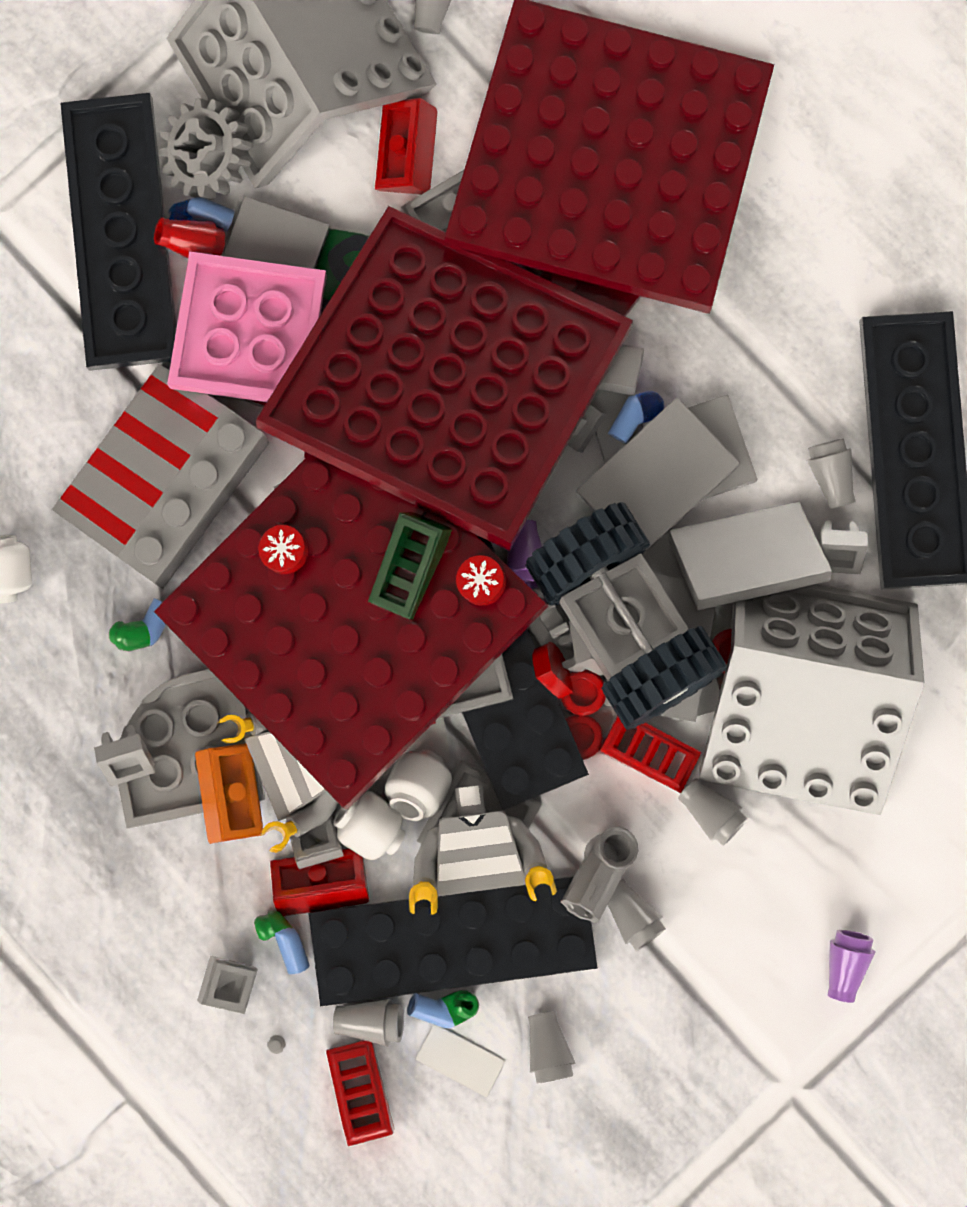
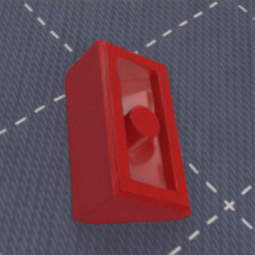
M421 98L407 99L383 105L375 190L418 195L430 190L437 124L436 107Z
M348 848L342 849L343 857L302 869L298 868L295 857L270 861L273 902L276 911L281 912L283 916L368 903L369 893L363 857Z

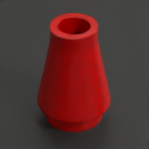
M160 218L154 232V243L164 246L186 258L189 257V251L222 256L225 246V231L216 227V224L212 221Z

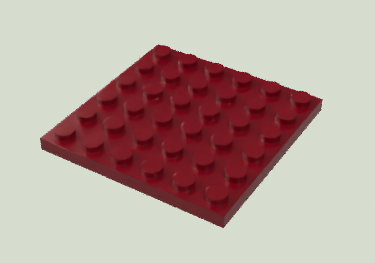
M514 0L448 223L444 244L710 314L775 64L530 0Z
M388 206L258 415L256 426L258 429L510 551L632 328L633 320L506 260L445 245L444 238L446 232Z
M309 454L156 608L154 613L342 808L348 810L539 617L548 605L474 533ZM402 512H414L452 528L444 553L418 610L411 620L368 602L399 514ZM277 525H288L295 528L305 537L308 544L306 562L299 570L291 574L273 572L263 564L259 556L258 547L261 537L267 530ZM415 530L411 538L425 544L429 540V536ZM405 549L403 556L419 563L423 555L409 549ZM478 555L494 559L501 566L506 576V587L502 596L494 603L485 606L474 605L468 602L460 594L456 585V575L461 564L465 560ZM397 567L395 574L414 581L416 576L415 573L401 567ZM392 584L388 586L387 592L407 600L408 591Z

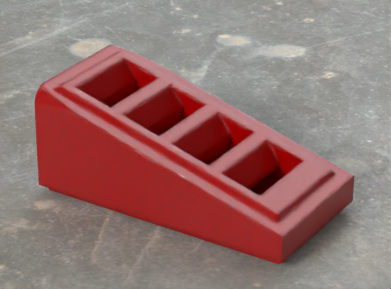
M616 716L598 752L681 794L702 752L648 723H644L633 728L636 732L626 752L623 753L617 748L626 729L619 717ZM644 735H647L652 740L640 762L633 757ZM663 743L668 746V749L656 770L650 767V764L660 744ZM678 751L684 754L685 757L673 779L665 774Z
M361 1040L327 1049L326 1054L347 1145L352 1146L392 1135L395 1128L373 1042ZM365 1055L367 1064L341 1070V1061ZM370 1075L371 1083L346 1089L344 1081ZM374 1094L376 1102L351 1108L349 1100ZM375 1113L379 1114L380 1121L359 1127L355 1126L354 1119Z

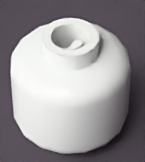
M0 535V603H10L17 601V593L29 589L32 584L30 550L26 544L17 542V536Z
M430 750L406 752L397 759L386 781L384 792L390 807L400 812L403 818L411 821H420L423 818L433 817L440 811L450 790L452 775L441 756Z
M372 791L365 792L348 810L341 806L334 819V826L338 827L337 838L339 842L367 860H376L385 852L392 855L399 848L405 837V831L401 829L403 817L400 812L391 808L389 801Z

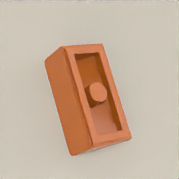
M247 744L214 747L196 751L195 758L208 842L212 844L260 836L263 830L254 762Z

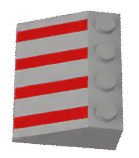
M158 364L52 510L154 584L164 589L270 442L262 431L205 393L170 389L167 384L169 370Z

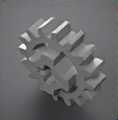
M196 98L194 106L185 103L181 104L182 116L180 118L172 115L168 117L169 123L173 127L171 132L165 131L160 134V137L168 141L167 147L158 151L159 156L168 158V163L161 169L162 173L174 176L170 185L173 188L183 190L184 195L194 198L202 197L209 200H215L216 192L228 195L230 193L228 182L241 183L243 179L238 172L240 166L250 167L251 164L248 159L243 157L244 151L253 148V143L243 140L242 137L250 129L248 124L238 121L241 114L239 111L229 108L226 103L214 99L208 101Z

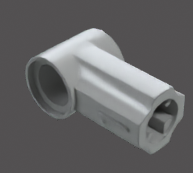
M611 827L591 839L586 845L584 859L561 900V903L567 908L568 912L580 919L593 923L600 920L626 868L637 858L639 851L638 842L628 829ZM605 842L612 844L617 850V862L610 860L604 852Z

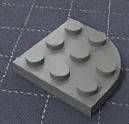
M209 669L182 675L160 685L141 701L142 703L129 720L127 726L132 725L136 732L140 734L153 758L155 773L118 784L127 829L204 813L195 758L196 751L246 743L245 738L253 736L246 732L244 737L235 743H225L222 741V739L235 737L238 732V726L231 720L217 724L219 719L226 715H237L244 719L248 710ZM126 726L123 729L120 739L126 738L128 736ZM254 763L259 801L265 800L262 780Z

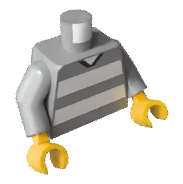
M251 712L247 713L244 719L237 715H226L219 719L217 724L231 720L238 726V732L235 737L222 739L225 743H235L241 740L246 732L253 735L245 738V741L278 821L268 823L263 828L260 836L265 835L270 830H277L283 836V842L270 848V852L282 851L286 847L290 836L300 837L330 818L339 803ZM283 819H286V823H285V824H283V823H281V822H279V821H280V820H283Z
M483 785L455 789L458 817L439 819V826L431 828L425 835L414 860L413 887L409 892V909L414 914L415 903L424 899L431 902V914H435L438 909V896L526 885L530 899L536 901L534 888L537 885L548 884L552 895L556 894L557 889L551 871L547 869L540 843L519 818L506 816L505 811L486 813Z

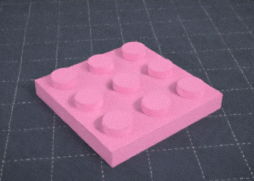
M189 251L167 382L169 388L267 402L321 315L327 278L326 270Z

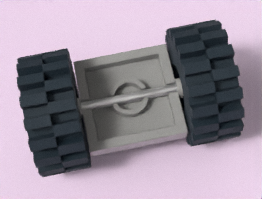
M624 502L610 504L604 510L600 508L594 511L592 515L582 517L577 520L576 524L571 527L567 526L559 531L560 534L556 537L548 539L543 543V547L536 549L532 553L533 556L527 558L525 566L550 606L554 604L562 606L608 682L603 684L601 690L626 730L644 724L653 717L661 715L667 709L678 705L682 700L697 693L699 689L710 684L713 679L723 674L722 672L727 670V664L703 626L688 629L642 554L650 546V542Z

